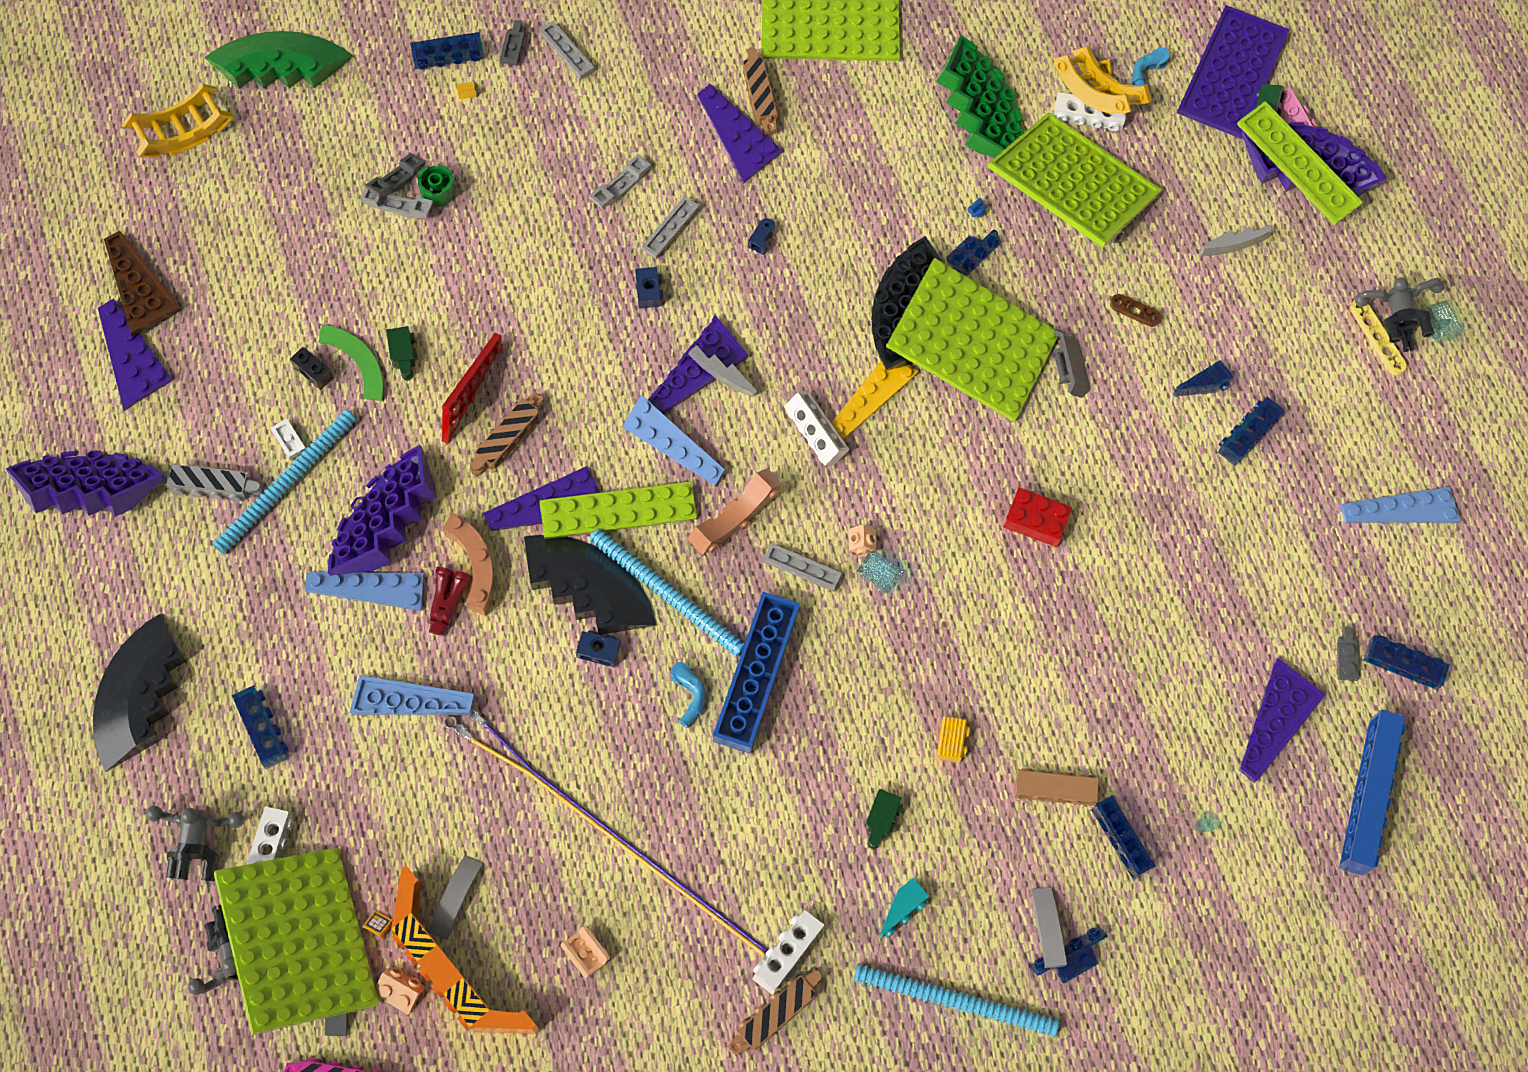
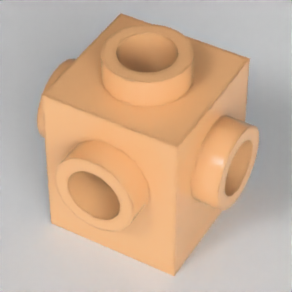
M864 524L849 529V551L857 553L858 556H867L868 553L876 551V529Z

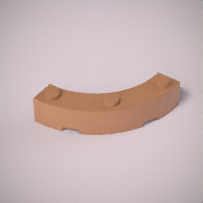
M768 468L757 472L743 489L745 493L739 499L735 498L720 511V516L715 520L711 517L697 525L687 540L701 555L708 552L713 553L718 549L719 545L724 543L739 529H746L751 523L750 520L771 499H774L780 493L779 488L783 483Z
M452 512L443 527L444 534L464 549L471 560L473 569L472 587L466 604L468 609L486 617L493 599L495 583L491 557L485 542L476 529L462 517Z

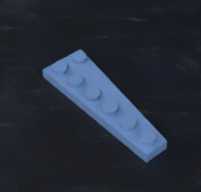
M642 395L640 396L622 427L716 486L726 469L689 438L687 434L679 429Z
M1450 487L1340 505L1345 523H1459L1461 521Z
M306 572L305 592L422 611L424 573H349L330 576L328 572Z
M359 675L349 712L351 715H471L476 696L472 693Z

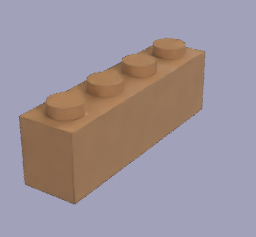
M1022 768L1015 774L1014 798L1095 806L1098 799V778H1093L1092 775L1083 774L1080 777L1073 776L1069 772L1053 774L1049 770L1033 772L1030 768Z

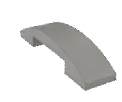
M637 154L626 164L625 170L605 187L602 185L589 195V198L601 208L613 204L646 174L651 164Z
M365 188L360 198L361 202L373 208L408 218H427L434 203L432 200L416 197L413 200L393 194L379 197L367 188Z
M467 856L463 857L440 900L429 932L448 939L456 922L457 915L483 863Z

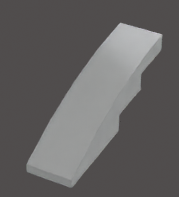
M1269 224L1256 232L1249 227L1237 235L1230 230L1203 245L1199 255L1201 257L1221 255L1253 246L1269 238L1273 229Z
M697 345L688 353L704 370L730 388L750 397L757 392L733 364L726 368L715 354L709 359Z
M1052 888L1031 889L1036 929L1039 934L1040 947L1043 951L1045 968L1065 967L1067 962Z

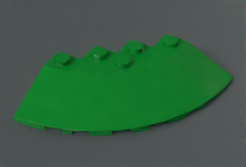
M272 31L236 39L215 49L204 58L237 88L240 89L251 79H254L265 89L277 78L288 88H291L302 78L315 88L353 56L340 46L321 37L292 31Z
M960 35L936 82L950 90L945 103L960 111L955 124L970 132L965 145L979 154L996 157L1024 133L1021 124L1023 121L1022 113L1015 102L1016 96L1005 82V76L1001 70L992 65L991 59L987 55L984 56L977 50L979 47Z

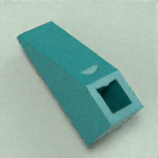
M914 878L897 890L880 932V939L883 938V935L889 938L897 930L894 926L898 922H901L902 925L907 923L912 918L909 914L910 912L915 910L920 912L928 905L926 902L929 898L928 894Z

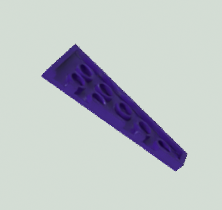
M711 84L697 94L743 184L782 153L780 147Z
M113 298L100 306L98 312L122 407L125 411L167 385L173 379L141 335L138 333L131 336L126 315Z
M716 315L712 318L711 323L704 328L699 338L693 342L681 357L677 366L670 371L665 381L658 386L648 399L663 414L716 380L715 377L704 370L688 354L696 345L709 359L715 354L726 368L731 364L737 366L748 358L746 351Z
M585 466L486 511L483 515L491 531L542 524L539 500L601 492L588 467Z
M1278 657L1274 662L1239 767V771L1254 783L1325 696L1323 692Z

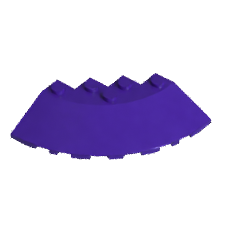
M1299 122L1288 124L1357 197L1387 180V177L1375 161L1372 162L1365 155L1366 152L1354 146L1353 142L1343 136L1339 137L1322 127L1315 128ZM1242 130L1241 133L1249 157L1261 183L1278 177L1286 192L1296 188L1297 186Z
M421 445L401 455V460L397 461L394 465H387L380 478L375 476L366 485L369 489L372 487L364 498L356 497L350 505L354 510L348 519L342 518L337 528L339 532L337 538L333 539L331 544L333 551L332 554H329L328 574L330 576L374 571L391 563L390 548L405 542V527L422 519L420 505L437 498L435 482ZM357 500H362L357 507H353Z
M92 450L86 456L70 457L76 456V451L61 452V458L45 455L42 456V460L34 462L27 460L6 468L22 496L35 513L55 506L62 515L78 507H81L88 516L98 513L105 508H108L115 517L133 509L164 478L163 474L150 464H143L138 458L133 460L128 458V455L121 453L110 455Z

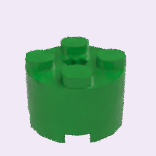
M441 164L431 167L427 165L421 169L417 176L421 197L432 200L434 202L433 206L437 207L450 202L456 191L451 171Z

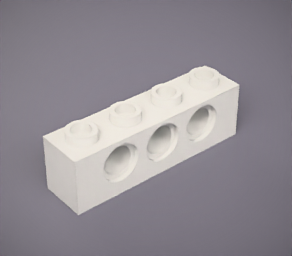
M1058 92L1053 115L1062 122L1070 121L1077 125L1087 124L1094 128L1104 127L1109 128L1111 131H1122L1126 113L1114 114L1099 111L1083 103L1075 95Z
M798 392L784 406L789 417L794 420L798 430L808 440L809 446L814 449L819 460L824 465L837 463L849 451L847 445L809 392Z
M265 806L246 865L279 859L281 850H285L287 845V838H285L287 831L292 829L294 819H292V815L288 811ZM275 827H279V832L276 835L271 836V830ZM267 847H273L271 854L264 855V850Z
M806 910L801 915L797 913L790 922L792 924L789 930L784 929L778 937L780 940L776 947L772 945L766 953L768 958L765 962L760 961L753 970L755 972L753 980L772 995L824 927L823 923ZM801 931L804 934V938H797L794 932ZM789 947L792 954H784L782 948ZM769 964H778L780 970L773 971Z

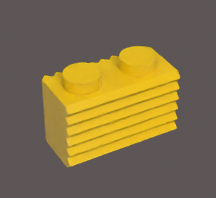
M943 716L936 759L960 763L962 757H966L967 746H964V739H968L970 727L966 726L967 720Z

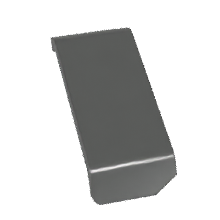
M1055 330L1054 335L1060 337L1062 344L1061 348L1052 352L1059 374V383L1066 384L1071 381L1067 392L1083 398L1090 391V385L1079 341ZM1063 355H1064V357H1065V361H1066V365H1067V369H1068V373H1069V374H1067V375H1066V371H1065V367H1064V363H1063V359H1062V356H1063Z

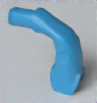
M1157 48L1152 53L1146 54L1137 60L1134 64L1132 85H1146L1143 75L1144 71L1166 67L1167 60L1170 57L1167 48Z
M677 662L671 669V679L678 686L680 684L683 685L694 695L692 702L688 705V710L678 721L682 726L688 728L695 718L703 712L706 691L704 684L691 671V668L682 662Z

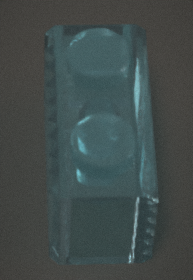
M1447 300L1428 305L1425 308V311H1430L1432 314L1431 322L1435 334L1431 337L1436 339L1438 344L1458 338L1463 332Z
M875 550L867 554L857 570L864 581H871L876 585V589L879 592L887 594L893 591L904 574V571Z

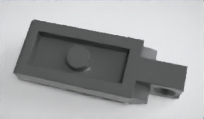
M515 20L513 29L507 30L500 63L518 66L525 38V31H522V21Z
M1344 627L1342 637H1338V680H1359L1357 639L1353 638V627Z

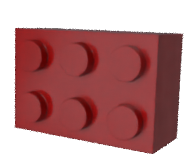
M1018 487L1003 528L1057 547L1072 507Z

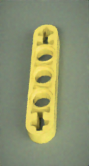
M1354 300L1350 309L1389 372L1393 375H1401L1406 369V362L1394 343L1389 342L1387 332L1370 305L1367 304L1362 309L1356 308L1357 305ZM1364 319H1370L1373 325H1366ZM1373 334H1380L1382 340H1376ZM1383 349H1390L1392 355H1385ZM1396 364V365H1400L1401 367H1400V369H1399V368H1394L1393 366Z

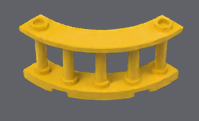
M1090 45L1073 50L1074 57L1072 58L1068 54L1053 59L1060 77L1069 90L1083 103L1094 109L1114 114L1127 113L1132 111L1130 104L1138 105L1152 102L1148 84L1124 85L1118 83L1119 81L1108 73L1105 74L1099 68L1100 64L1096 60ZM1076 63L1078 64L1080 70L1083 73V75L1081 76L1078 74L1074 67V64ZM1088 80L1095 88L1091 87L1085 81Z
M201 84L191 96L171 108L145 114L130 113L122 127L135 129L142 142L136 151L139 157L157 158L161 157L160 154L167 153L176 155L210 140L209 136L216 131L218 133L222 131L234 117L231 112L219 110L212 96L217 91V87ZM207 102L213 115L204 122L197 109ZM191 112L198 127L186 132L179 117ZM172 121L180 135L167 138L161 125ZM153 128L159 139H148L143 129Z

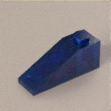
M1219 360L1177 386L1173 395L1178 397L1216 393L1219 390L1223 392L1231 386L1230 383L1234 376L1223 362Z

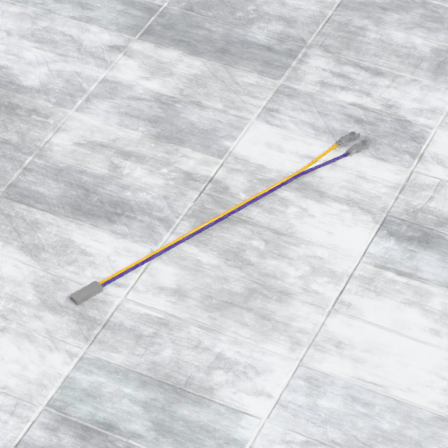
M472 709L471 715H467L472 722H476L486 729L488 728L527 769L477 741L474 735L467 730V727L463 724H457L455 717H447L448 719H455L457 725L456 728L447 727L448 729H454V732L459 737L480 746L528 774L761 954L764 961L768 958L764 952H767L769 949L757 942L534 770L490 726L479 711ZM771 963V964H769L770 966H772V967H773L774 969H776L777 971L780 970V967H779L778 964H776V963ZM794 966L786 978L790 980L796 976L799 969Z

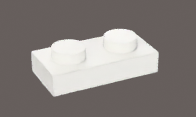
M287 419L270 428L290 460L306 451L305 446Z

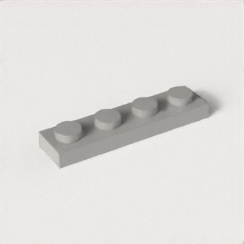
M554 21L539 29L543 38L580 80L595 71L594 66Z
M684 196L643 244L642 250L657 259L699 210V205Z
M771 543L763 559L764 563L832 592L835 591L842 575L841 572Z

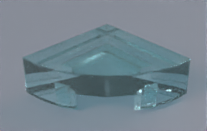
M1203 812L1193 830L1209 832L1216 829L1221 822Z

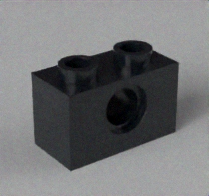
M302 347L290 358L293 368L319 390L333 378L330 368L305 347Z

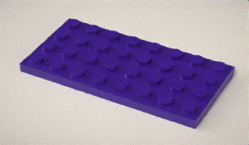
M1225 5L1177 110V114L1242 139V129L1237 124L1242 118L1252 112L1253 108L1257 105V92L1261 89L1262 84L1267 83L1289 33V29Z

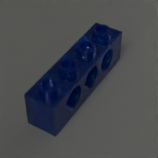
M480 32L410 43L415 69L426 70L428 67H444L446 64H461L465 61L477 62L484 58Z
M1268 396L1263 401L1259 400L1253 407L1254 411L1252 413L1248 412L1241 421L1243 423L1240 426L1237 424L1230 433L1232 435L1229 438L1225 436L1219 443L1220 449L1218 453L1234 466L1242 460L1285 411Z
M1374 635L1369 640L1363 661L1435 690L1444 685L1450 665L1440 658H1432L1425 655L1422 651L1409 649L1402 643L1391 642L1381 635ZM1384 651L1389 652L1391 657H1388ZM1403 658L1407 659L1409 661V664H1406L1403 661ZM1422 665L1428 669V672L1423 670Z
M253 685L231 695L262 766L268 769L287 760L286 753L289 752L285 741L281 742L278 737L281 735V731L278 725H273L271 718L274 716L270 707H265L263 703L266 700L261 689L257 690ZM259 706L256 712L250 713L252 707ZM261 723H266L264 729L258 730V726ZM274 740V744L271 747H265L268 741Z
M1113 795L1095 804L1091 811L1133 881L1156 867Z

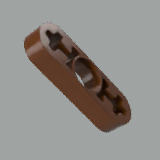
M1116 294L1110 301V307L1114 311L1149 327H1155L1160 322L1161 314L1159 311L1127 296ZM1118 300L1121 301V304L1119 306L1116 305V302ZM1136 307L1140 310V313L1133 314L1130 309ZM1151 315L1155 316L1153 321L1149 320Z

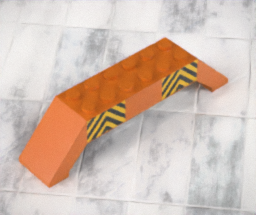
M407 865L403 866L391 930L395 934L392 936L394 941L402 950L405 948L408 950L405 954L415 966L418 964L421 966L418 968V971L428 982L430 980L434 982L431 984V987L440 998L446 997L444 1003L453 1014L458 1012L460 1016L457 1019L467 1031L471 1028L473 1032L537 1034L540 1030L524 1010L519 1013L489 1010L418 922L420 891L424 887Z

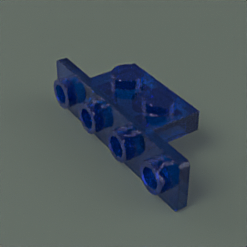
M993 229L983 240L969 235L946 257L947 262L954 265V270L967 277L1001 244L997 230Z
M1100 927L1091 928L1086 934L1070 940L1064 946L1067 965L1065 967H1054L1063 984L1099 964L1091 946L1107 938V932ZM1043 957L1036 959L1033 964L1029 965L1031 971L1037 976L1052 969L1045 968Z

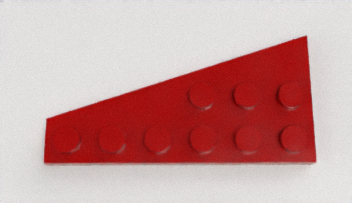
M493 334L444 402L442 407V442L447 444L450 442L471 402H474L477 390L489 367L492 365L496 354L501 352L503 344L501 343L500 334Z

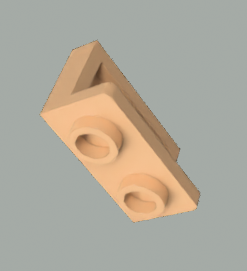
M586 925L578 933L561 944L563 950L585 979L605 966L610 959L605 947L600 945L595 934Z
M391 966L382 973L375 989L377 997L404 1013L410 1014L419 995L425 990L426 986L421 984L418 979L404 974L401 969Z

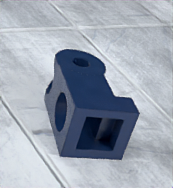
M765 218L760 221L748 240V248L762 255L765 254L768 245L767 240L775 233V222L772 219Z

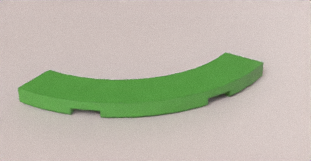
M322 325L319 343L344 351L359 367L364 381L363 398L366 400L383 401L384 386L378 362L370 349L349 332L336 327Z

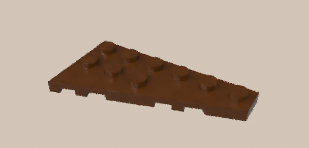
M121 231L104 238L131 336L181 311L178 303Z

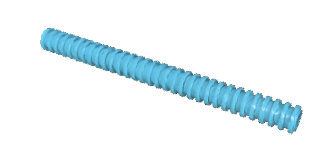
M344 410L343 414L339 415V419L336 418L335 423L332 422L330 424L331 427L328 426L326 428L327 431L324 430L322 432L323 435H319V439H315V443H311L310 448L307 447L306 452L303 451L302 456L299 455L297 457L298 460H294V464H290V468H286L285 473L282 472L281 477L278 476L276 478L277 481H273V485H269V489H265L264 494L261 493L260 498H256V502H252V506H248L247 511H243V515H239V519H235V523L230 524V528H226V532H223L222 536L213 542V546L222 554H226L227 550H230L231 546L236 544L235 541H239V537H243V533H247L248 528H252V524H256V520H260L261 515L264 516L266 514L265 511H269V507H273V503H277L278 498L281 499L282 494H286V490H290V486H294V482H298L299 477H302L303 473H306L307 469H310L311 465H314L315 461H318L320 456H323L324 452L328 451L327 448H331L332 443L335 444L336 439L339 440L340 435L343 436L345 434L344 431L347 432L349 430L348 427H352V423L357 422L355 416L348 410Z
M601 528L596 529L592 533L589 541L591 543L594 542L596 547L599 546V549L603 550L605 554L608 553V557H613L614 561L617 560V564H622V568H626V571L631 572L632 576L636 575V579H640V582L645 583L646 587L649 586V589L654 590L655 594H659L660 598L663 597V600L668 601L669 605H673L674 609L677 608V611L682 612L683 616H687L688 620L691 619V622L693 624L696 623L697 627H701L702 631L705 630V634H710V638H715V642L719 641L721 646L724 645V649H729V653H734V657L742 653L741 650L745 642L742 643L740 638L737 639V636L732 635L731 631L728 632L727 628H723L721 623L718 624V621L713 620L712 616L709 617L707 612L704 613V610L699 609L698 605L695 606L693 601L690 602V599L685 598L684 594H680L679 590L676 591V587H671V583H666L667 580H662V576H657V572H653L652 568L648 569L647 564L643 565V561H639V558L634 557L633 553L630 554V551L625 550L624 546L621 547L620 543H616V540L611 539L610 535L607 536V533L602 532Z
M860 963L857 965L854 976L855 982L861 981V984L865 982L868 986L873 984V987L880 986V989L886 988V991L891 989L893 993L898 991L899 994L905 993V996L911 995L912 998L916 996L918 1000L923 998L926 1002L927 1000H930V1003L937 1002V1005L941 1003L944 1007L948 1005L951 1009L955 1007L956 1010L962 1009V1012L968 1011L969 1014L973 1012L976 1016L980 1014L983 1018L987 1016V1019L994 1018V1021L1000 1020L1001 1023L1005 1021L1008 1025L1012 1023L1015 1027L1019 1025V1028L1025 1027L1026 1030L1032 1029L1033 1032L1037 1030L1040 1034L1045 1032L1047 1036L1048 1034H1051V1037L1057 1035L1059 1028V1019L1057 1018L1053 1020L1050 1016L1046 1018V1015L1039 1016V1013L1033 1014L1032 1011L1028 1013L1027 1010L1023 1009L1021 1011L1018 1007L1014 1009V1006L1007 1007V1004L1003 1006L1000 1002L995 1004L993 1000L988 1002V999L982 1000V997L976 998L975 995L970 997L967 993L963 995V992L957 993L956 990L952 992L949 988L945 990L942 986L938 988V985L931 986V983L927 985L924 981L918 982L919 980L917 979L913 981L912 978L906 979V976L899 977V974L895 976L892 972L888 974L885 970L884 972H881V969L874 970V967L870 969L867 965L863 967Z

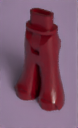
M436 567V589L430 612L429 624L431 625L429 633L444 636L445 629H449L459 601L472 580V575L455 571L454 576L452 570ZM453 577H454V581H453V585H452V589H451L450 595H449L448 599L446 600L447 595H448V591H449V588H450V585H451V582H452Z

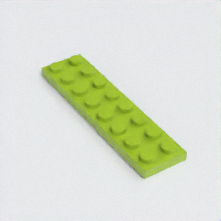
M1266 101L1238 122L1237 125L1334 226L1363 203Z
M692 482L539 500L544 539L590 534L599 528L602 529V532L697 520Z

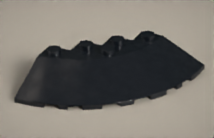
M926 236L907 247V250L895 258V261L885 271L876 290L871 317L872 335L877 353L886 371L914 364L887 348L886 345L933 259L936 258L943 262Z
M544 535L524 536L532 590L551 587L554 605L573 602L576 620L595 617L599 635L656 626L653 610L641 585L630 572L626 571V568H622V564L619 565L617 560L614 561L612 559L613 557H608V553L605 554L598 547L569 537L544 539Z
M160 614L143 624L122 644L111 659L100 681L93 710V734L98 757L105 772L160 741L151 724L169 714L161 697L178 688L169 671L187 662Z

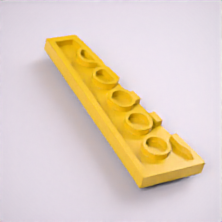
M880 361L831 423L842 440L846 439L886 401L918 374V371L910 365L886 371Z

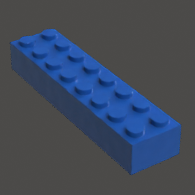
M762 592L713 734V742L751 754L799 613L800 603Z
M1381 709L1369 720L1339 869L1363 876L1378 866L1380 857L1377 853L1378 848H1381L1383 843L1382 829L1387 824L1385 814L1391 804L1389 794L1395 784L1393 774L1396 772L1399 761L1396 759L1397 754L1402 749L1400 739L1406 729V724L1404 723L1405 716Z

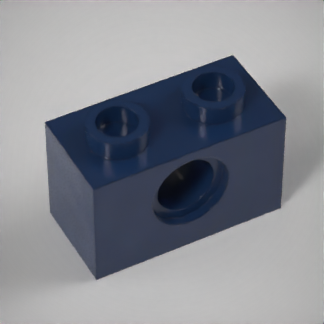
M657 267L636 268L639 309L661 307L660 301H664L663 290H659V285H662V276L658 274Z
M591 630L588 632L582 631L576 649V657L615 667L621 647L620 640L611 635L601 636L599 633ZM596 645L604 646L601 651L594 650Z

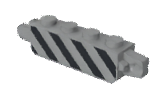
M178 464L173 465L170 471H160L164 478L157 484L169 488L175 495H183L184 493H189L194 497L207 495L217 500H220L221 497H226L235 502H239L240 499L246 500L247 496L259 497L263 493L260 483L249 480L244 472Z

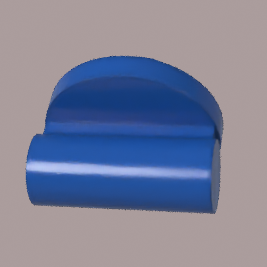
M978 198L967 208V211L972 217L976 216L978 218L986 212L987 206L981 198Z

